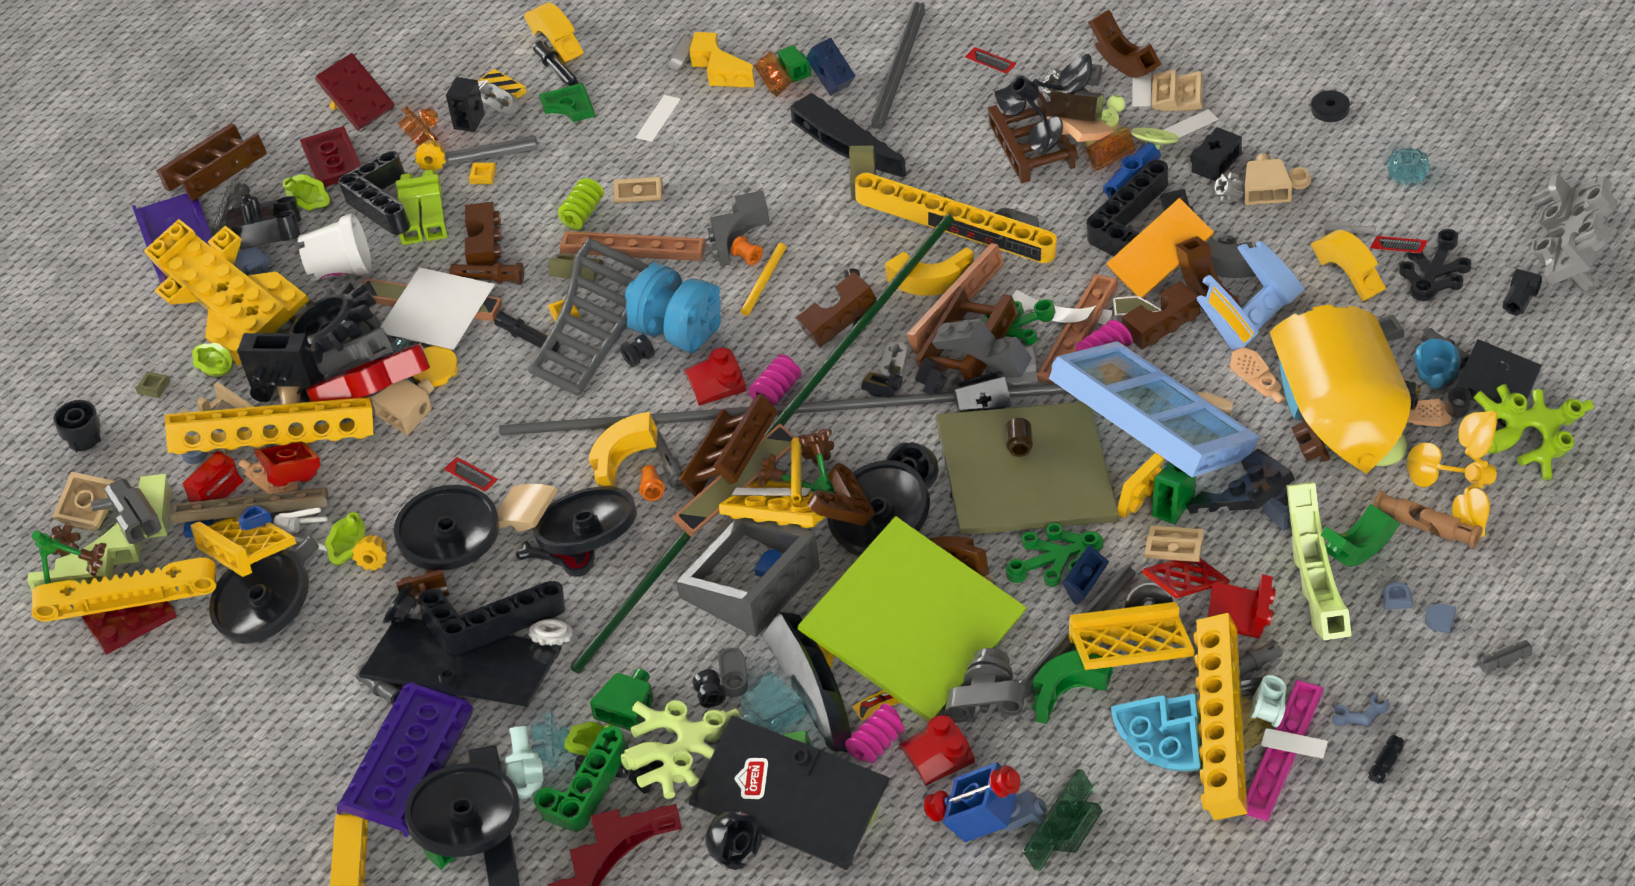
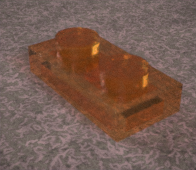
M771 50L754 65L771 93L776 97L793 82L778 57Z
M1124 126L1086 148L1095 170H1101L1136 149L1129 128Z

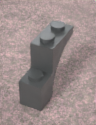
M763 190L735 196L736 206H732L733 213L710 217L712 227L707 228L710 242L715 241V244H711L713 257L719 258L720 266L730 265V249L737 237L744 235L753 228L769 223L768 209Z
M980 318L944 323L938 328L937 334L932 341L937 349L956 350L978 358L996 372L1001 371L1005 379L1022 377L1032 359L1017 337L996 339Z
M376 328L356 339L351 338L343 342V350L340 352L332 349L324 353L322 363L317 364V367L326 380L350 368L373 361L393 351V348L383 328Z

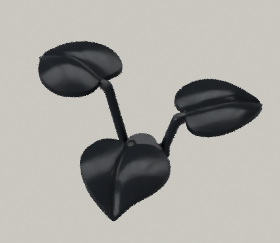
M1085 54L1063 69L1059 76V82L1062 85L1040 82L1037 79L1031 81L1024 75H1020L1007 87L994 92L999 107L1008 116L1021 114L1026 107V101L1040 115L1043 122L1036 124L1029 135V144L1036 152L1043 154L1050 151L1059 142L1063 133L1062 120L1058 116H1052L1047 120L1046 115L1034 103V100L1039 96L1038 86L1061 91L1066 88V91L1069 93L1081 91L1091 78V55Z

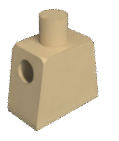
M1260 154L1256 157V161H1249L1247 163L1245 205L1292 202V182L1281 159H1270L1269 155Z
M407 379L393 383L370 398L374 413L404 434L409 435L431 411L432 407L428 395L434 391V387L427 379H423L417 385Z

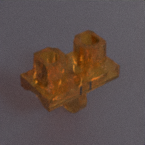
M408 106L402 110L406 116L398 123V126L418 146L424 144L428 139L431 141L439 140L429 128L437 124L438 114L434 109L420 110L419 117Z

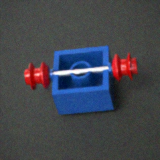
M998 762L955 777L950 795L940 790L935 794H929L925 797V814L934 822H939L943 819V824L964 842L1007 828L1010 822L1016 793L1020 789V776L1011 766L1002 767Z

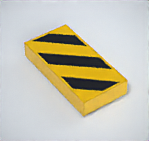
M496 69L491 70L478 80V82L489 80L486 84H494L518 99L527 93L524 85Z

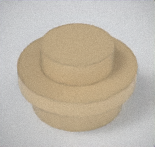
M1293 168L1288 174L1293 189H1304L1311 184V176L1305 168Z

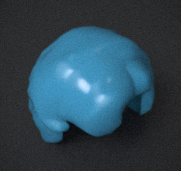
M1431 338L1419 345L1413 354L1419 378L1426 381L1433 389H1438L1448 384L1460 373L1461 357L1459 350L1449 341Z

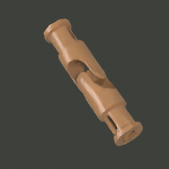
M1382 490L1379 491L1374 500L1373 506L1402 524L1422 531L1432 532L1434 535L1449 541L1457 540L1468 544L1471 549L1476 548L1483 531L1482 526L1477 525L1474 527L1461 522L1460 518L1436 512L1429 507L1404 498L1396 499L1386 495V492ZM1416 514H1420L1419 521L1413 519L1412 517Z

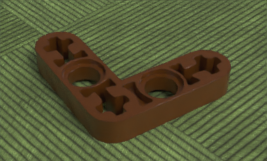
M837 463L828 473V478L837 494L816 490L808 500V506L820 516L866 526L875 515V512L853 472L847 466Z

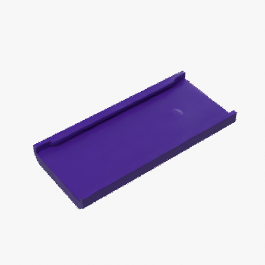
M187 193L138 209L135 205L132 206L146 247L152 244L178 219L190 227L201 240L209 245L208 241L212 238V234L198 198L192 202ZM153 263L161 285L167 279V276Z
M411 682L404 684L337 806V814L341 815L342 812H346L403 831L404 836L408 837L410 833L405 818L407 799L414 787L422 779L445 767L473 714L471 704L466 700Z

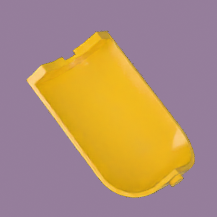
M1332 304L1312 307V311L1299 316L1297 313L1293 314L1276 325L1269 333L1298 408L1308 425L1329 448L1367 474L1394 447L1407 424L1411 408L1409 390L1379 321L1374 314L1349 305L1347 308L1333 307Z

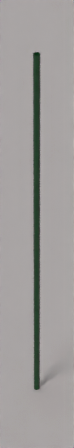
M946 214L772 423L764 437L777 425L781 424L784 426L951 225L954 221L951 215ZM685 531L679 535L570 666L573 672L580 673L691 539Z

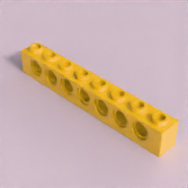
M370 397L164 414L168 453L173 452L175 454H184L195 450L209 452L218 448L234 450L242 446L258 448L266 444L288 445L291 442L300 441L313 443L323 439L338 441L347 437L362 439L374 435ZM344 418L352 419L349 423L341 422ZM319 420L326 421L324 425L315 424ZM294 422L301 423L299 427H290V424ZM269 424L276 426L271 430H267L264 428L266 425ZM241 427L250 428L246 432H241L238 430ZM215 429L224 430L221 434H214L212 431ZM190 431L198 432V434L195 436L187 435V433Z
M1229 613L1196 620L1197 632L1193 634L1195 645L1198 648V654H1195V664L1199 671V676L1196 677V686L1200 693V699L1197 700V709L1201 716V722L1198 723V732L1202 739V746H1199V755L1203 762V769L1200 770V779L1204 786L1201 802L1204 810L1209 811L1214 821L1248 814L1237 627Z

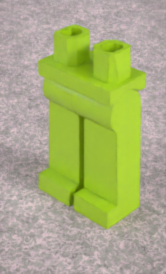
M434 170L424 171L422 173L423 177L416 178L410 173L402 174L400 180L396 181L398 201L403 204L411 225L408 231L399 234L402 245L423 242L422 226L426 241L448 238L441 197L442 188L439 176L435 174ZM433 227H441L442 229L436 234L429 232ZM412 230L418 232L415 237L405 236L407 232Z

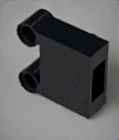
M245 194L242 196L243 203L240 208L227 210L225 226L241 238L239 250L279 241H289L301 235L298 223L302 219L295 196H286L277 200L259 203L256 196L251 197L250 194Z
M243 334L237 353L251 387V397L258 402H268L271 400L277 386L299 387L297 394H300V400L311 402L306 389L325 381V377L318 370L306 334Z
M1477 339L1456 387L1452 388L1448 393L1445 405L1446 412L1454 418L1465 416L1468 413L1471 400L1477 402L1473 397L1480 390L1492 401L1500 404L1502 399L1497 388L1504 384L1507 385L1511 394H1522L1528 400L1542 365ZM1460 399L1465 404L1456 405L1452 400ZM1497 419L1495 431L1506 427L1502 422L1503 419Z

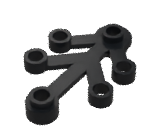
M1443 229L1438 233L1437 243L1439 248L1431 264L1423 254V251L1418 254L1408 252V258L1416 261L1425 274L1424 278H1420L1415 272V265L1412 262L1406 261L1400 264L1399 273L1411 282L1410 294L1414 299L1428 301L1434 298L1438 291L1447 288L1459 290L1463 287V277L1459 274H1452L1447 279L1434 282L1435 278L1456 271L1468 273L1471 270L1472 262L1465 257L1442 266L1448 252L1458 245V233L1455 230Z

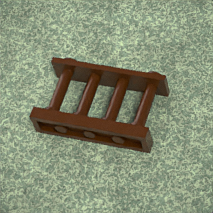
M1040 92L1037 97V106L1046 117H1050V101H1046ZM997 105L988 107L989 125L1021 183L1030 181V171H1033V168L1066 159L1071 169L1076 168L1075 159L1078 158L1076 146L1074 144L1071 145L1066 135H1062L1057 143L1060 151L1032 159L1025 157V153L1034 150L1029 142L1022 144L1021 142L1018 143L1016 139L1030 135L1032 129L1038 123L1017 129L1009 128L1008 124L1038 116L1039 114L1033 107L1024 109L1017 116H1008L1005 113H1001Z
M230 123L156 171L167 191L170 192L183 184L190 201L193 202L266 155L267 152L259 134L255 133L243 141L236 125Z
M959 288L924 347L918 353L916 358L918 367L920 368L923 359L927 357L949 369L960 370L964 380L982 376L987 367L986 363L969 354L963 360L940 357L944 349H937L932 341L942 324L963 321L962 319L967 312L991 315L984 324L996 339L1004 338L1018 315L1013 297L1003 294L995 306L969 302L965 289Z
M763 394L755 396L746 413L738 417L732 418L725 409H722L679 480L695 497L703 490L710 478L720 474L729 484L737 482L778 413L776 408Z

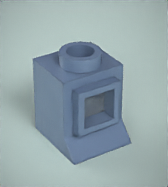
M256 246L238 253L234 266L245 275L269 273L267 266L271 265V262L266 252L261 253Z
M1287 487L1263 505V512L1283 531L1291 527Z

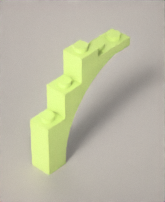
M1314 482L1286 485L1293 535L1291 540L1294 563L1300 569L1303 596L1309 601L1312 629L1323 640L1350 637L1349 611L1339 595L1331 571L1324 538L1320 536L1322 527L1318 510L1316 485Z

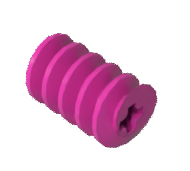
M1110 320L1106 325L1101 326L1099 330L1092 332L1084 340L1079 341L1075 351L1116 341L1124 346H1130L1133 343V339L1128 329L1117 320Z
M778 354L777 358L768 365L760 377L750 385L748 390L751 398L754 399L755 396L763 394L772 405H777L779 399H782L785 393L790 390V386H794L796 380L801 378V370L790 357Z
M882 704L880 709H877L865 721V724H862L858 731H855L851 738L846 740L845 747L848 753L859 761L874 763L877 760L876 756H881L884 753L883 748L888 749L891 746L890 741L895 742L898 739V734L904 733L905 727L899 714L890 705Z

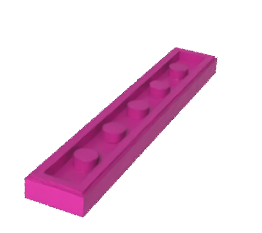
M1296 680L1286 703L1283 718L1275 730L1305 736L1323 695L1324 687ZM1267 747L1247 792L1248 814L1245 815L1265 821L1269 820L1297 753Z

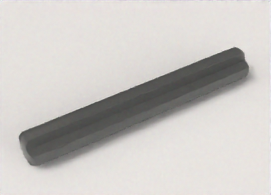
M531 136L455 150L446 153V161L451 166L537 150L538 143L536 137Z

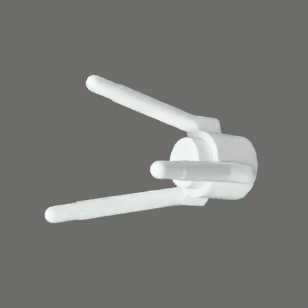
M318 507L292 513H280L275 516L274 525L290 535H294V533L299 532L300 524L326 522L328 517L297 518L319 513L321 508ZM294 536L296 543L300 544L304 540ZM318 543V549L327 551L325 545Z

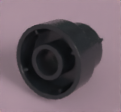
M73 400L65 403L55 412L53 420L59 436L67 441L68 446L76 453L89 450L98 442H101L100 420L95 406L89 401Z

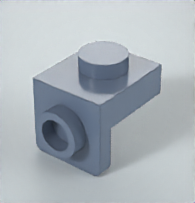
M1029 790L1017 795L1013 804L1010 822L1005 829L1008 832L1013 831L1032 821L1040 827L1046 826L1047 806L1041 798H1037Z

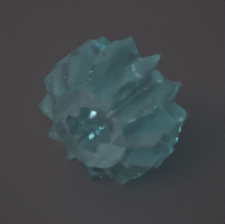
M1411 145L1407 149L1400 146L1399 151H1392L1387 161L1390 178L1395 179L1396 184L1403 181L1406 186L1409 182L1416 185L1418 180L1424 181L1429 171L1427 153L1421 152L1420 148L1412 149Z

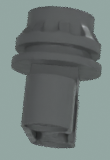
M984 648L977 651L973 660L967 666L964 676L965 686L954 687L948 692L945 716L950 717L954 722L973 721L976 706L980 705L979 710L981 713H987L991 704H998V710L1001 712L1002 718L1021 714L1026 688L1022 683L1012 680L1013 672L1009 666L1010 660L1007 654L994 648Z

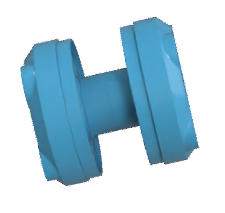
M652 262L635 280L629 283L626 289L627 326L631 330L649 336H657L664 332L668 343L686 352L694 353L712 334L716 333L720 326V289L717 285L701 279L691 278L683 282L681 275L671 267L658 262Z

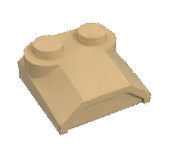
M71 472L52 518L66 525L69 524L78 528L92 531L99 529L110 508L92 511L91 501L108 498L105 488L108 484L115 481Z

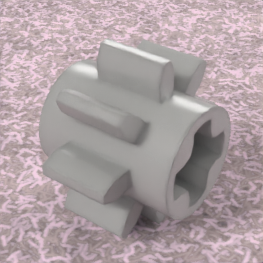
M1231 172L1228 175L1221 174V177L1215 182V195L1221 197V202L1228 204L1231 201L1238 202V199L1243 196L1245 191L1244 181L1238 179V174Z

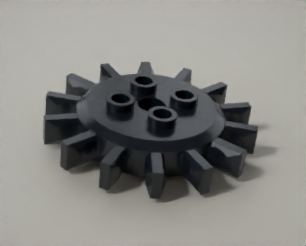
M346 282L338 294H335L332 288H328L324 298L317 302L311 300L307 302V309L299 316H292L289 319L292 324L291 328L277 333L306 334L314 359L319 364L322 363L324 353L332 349L339 352L342 351L343 341L350 335L359 336L362 333L357 325L359 322L373 318L374 315L369 308L377 303L363 283L354 288L350 282Z

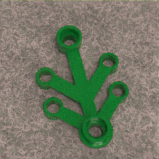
M1049 299L1040 300L1034 305V312L1021 316L1024 313L1022 303L1014 301L1018 310V318L1014 320L1005 336L1020 338L1025 345L1035 344L1038 341L1036 331L1034 329H1019L1018 327L1039 319L1042 322L1051 321L1056 313L1054 304ZM984 314L983 323L987 322L991 315Z
M1058 523L1049 524L1046 527L1049 540H1062L1072 543L1063 546L1040 540L1034 532H1026L1022 535V546L1027 550L1036 549L1047 553L1026 561L1020 559L1011 560L1006 566V577L1010 582L1020 583L1026 580L1028 571L1054 562L1052 568L1044 572V582L1050 587L1057 586L1061 581L1060 576L1069 557L1079 553L1077 559L1069 563L1070 572L1089 544L1100 552L1104 545L1103 537L1097 532L1088 531L1080 535L1062 530V526Z

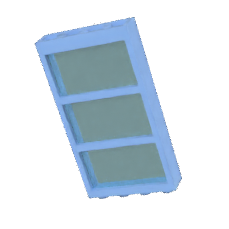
M1118 341L1058 356L1052 364V372L1049 377L1051 381L1191 477L1241 462L1254 451L1260 436Z

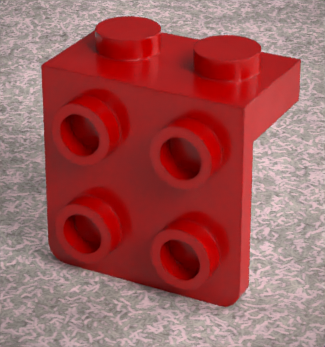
M1262 574L1256 591L1214 582L1211 588L1207 618L1229 613L1237 627V634L1260 639L1265 625L1270 626L1273 610L1269 609V604H1273L1276 589L1272 588L1273 576Z

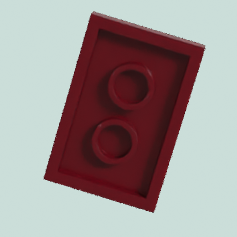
M350 53L316 75L315 80L357 131L378 119L395 106L394 102L353 53Z
M344 126L300 139L314 178L321 181L325 187L339 183L338 181L343 175L361 166Z
M165 601L84 615L81 618L107 655L176 618L177 615L170 603Z

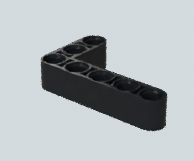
M396 151L383 153L339 179L338 182L347 204L393 235L405 233L410 229L411 225L403 204L382 190L400 180V176L405 174L399 154Z
M1150 161L1088 217L1086 224L1087 241L1089 244L1115 256L1140 234L1126 227V225L1168 187V165L1165 161Z
M557 581L541 583L462 615L456 612L439 590L429 589L419 595L421 616L424 624L443 649L451 655L465 653L531 627L541 620L556 617L565 611L563 586Z

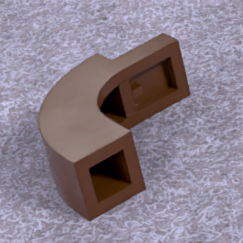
M1106 10L1088 21L1098 42L1094 43L1097 50L1111 66L1126 76L1133 78L1142 77L1162 65L1151 44L1142 47L1136 46L1123 35L1110 10Z
M1196 236L1175 244L1179 265L1189 289L1198 296L1206 297L1209 287L1203 283V279L1211 275L1240 306L1239 299L1220 282L1213 267L1210 247L1205 241Z
M959 536L929 538V540L984 577L989 574L985 549L974 546L973 539Z

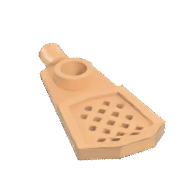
M1243 347L1232 352L1230 369L1263 396H1271L1277 403L1286 400L1280 393L1281 385L1256 351ZM1269 382V383H1271V384H1270V385H1264L1263 383Z
M1440 399L1418 401L1415 410L1411 409L1408 422L1413 423V425L1441 427L1451 422V416L1446 412L1445 404Z
M241 459L238 464L246 470L245 476L266 494L296 491L298 489L299 481L289 482L283 487L273 486L272 483L267 481L266 470L260 462L252 464L246 459ZM259 469L262 470V471L259 472V473H255L256 470H259Z

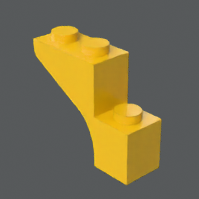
M694 32L690 46L692 67H707L709 86L755 87L752 64L720 50L717 33Z

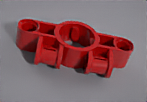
M417 344L386 357L361 364L343 374L312 385L306 391L311 402L361 398L380 391L393 383L424 372L430 368L422 345Z

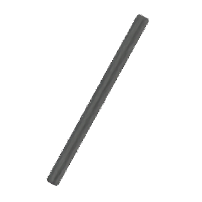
M916 2L913 4L871 120L874 129H882L885 125L925 13L924 3Z
M1124 565L1081 613L1103 611L1135 576V570L1131 569L1129 565ZM1069 626L1018 681L1026 688L1025 697L1033 689V680L1038 671L1053 658L1066 653L1074 644L1069 639Z

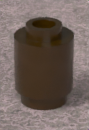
M1024 418L1011 419L1005 426L1007 449L1013 456H1026L1033 446L1031 423Z

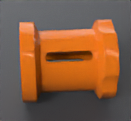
M744 236L737 237L730 249L733 256H740L751 266L759 262L763 255V248L757 244H751Z

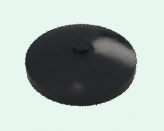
M893 460L876 461L864 465L853 472L875 512L866 526L827 518L829 529L840 546L846 551L860 556L895 516L919 532L929 513V490L920 474L911 466Z
M464 485L434 487L416 495L400 510L394 524V537L401 555L415 566L437 571L460 568L476 561L492 547L499 532V518L492 500L483 492Z
M611 486L586 488L570 493L551 503L536 527L533 528V533L537 544L544 551L559 555L583 553L600 548L624 534L634 523L637 509L633 497L624 489Z
M281 550L250 564L252 573L244 577L231 569H228L222 575L211 595L209 613L214 627L226 639L242 644L265 640L284 629L299 613L307 597L309 578L304 565L289 551Z
M476 763L455 764L429 774L414 787L405 806L406 823L413 840L425 850L446 857L476 855L495 847L512 832L520 815L519 796L512 780L498 769Z

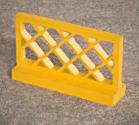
M240 516L229 517L210 526L200 521L190 525L196 547L242 577L252 573L250 564L296 544L294 536L270 522L254 529L242 530L238 522Z
M1177 602L1069 615V639L1071 643H1075L1085 670L1194 656V648L1179 617L1180 608ZM1159 636L1166 639V641L1161 643L1153 640V638ZM1131 639L1139 644L1135 647L1126 642ZM1103 642L1112 647L1107 650L1099 645ZM1174 642L1184 646V648H1173L1170 645ZM1148 646L1156 649V651L1148 652L1143 649ZM1119 649H1121V650H1123V651L1128 652L1129 654H1128V655H1120V654H1117L1116 652H1117ZM1092 652L1103 656L1102 658L1089 659V655Z

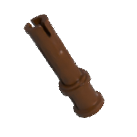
M497 262L494 265L452 263L449 269V274L475 280H494L497 284L515 282L521 285L525 274L523 263H517L516 265H504L503 262ZM466 271H482V273H467Z

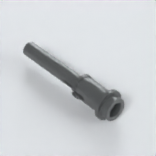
M658 429L656 448L664 462L662 466L668 476V483L672 488L677 490L683 489L685 486L679 478L684 471H682L679 461L672 457Z

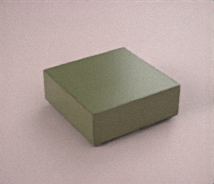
M147 371L135 389L137 394L160 398L170 383V378L167 375Z

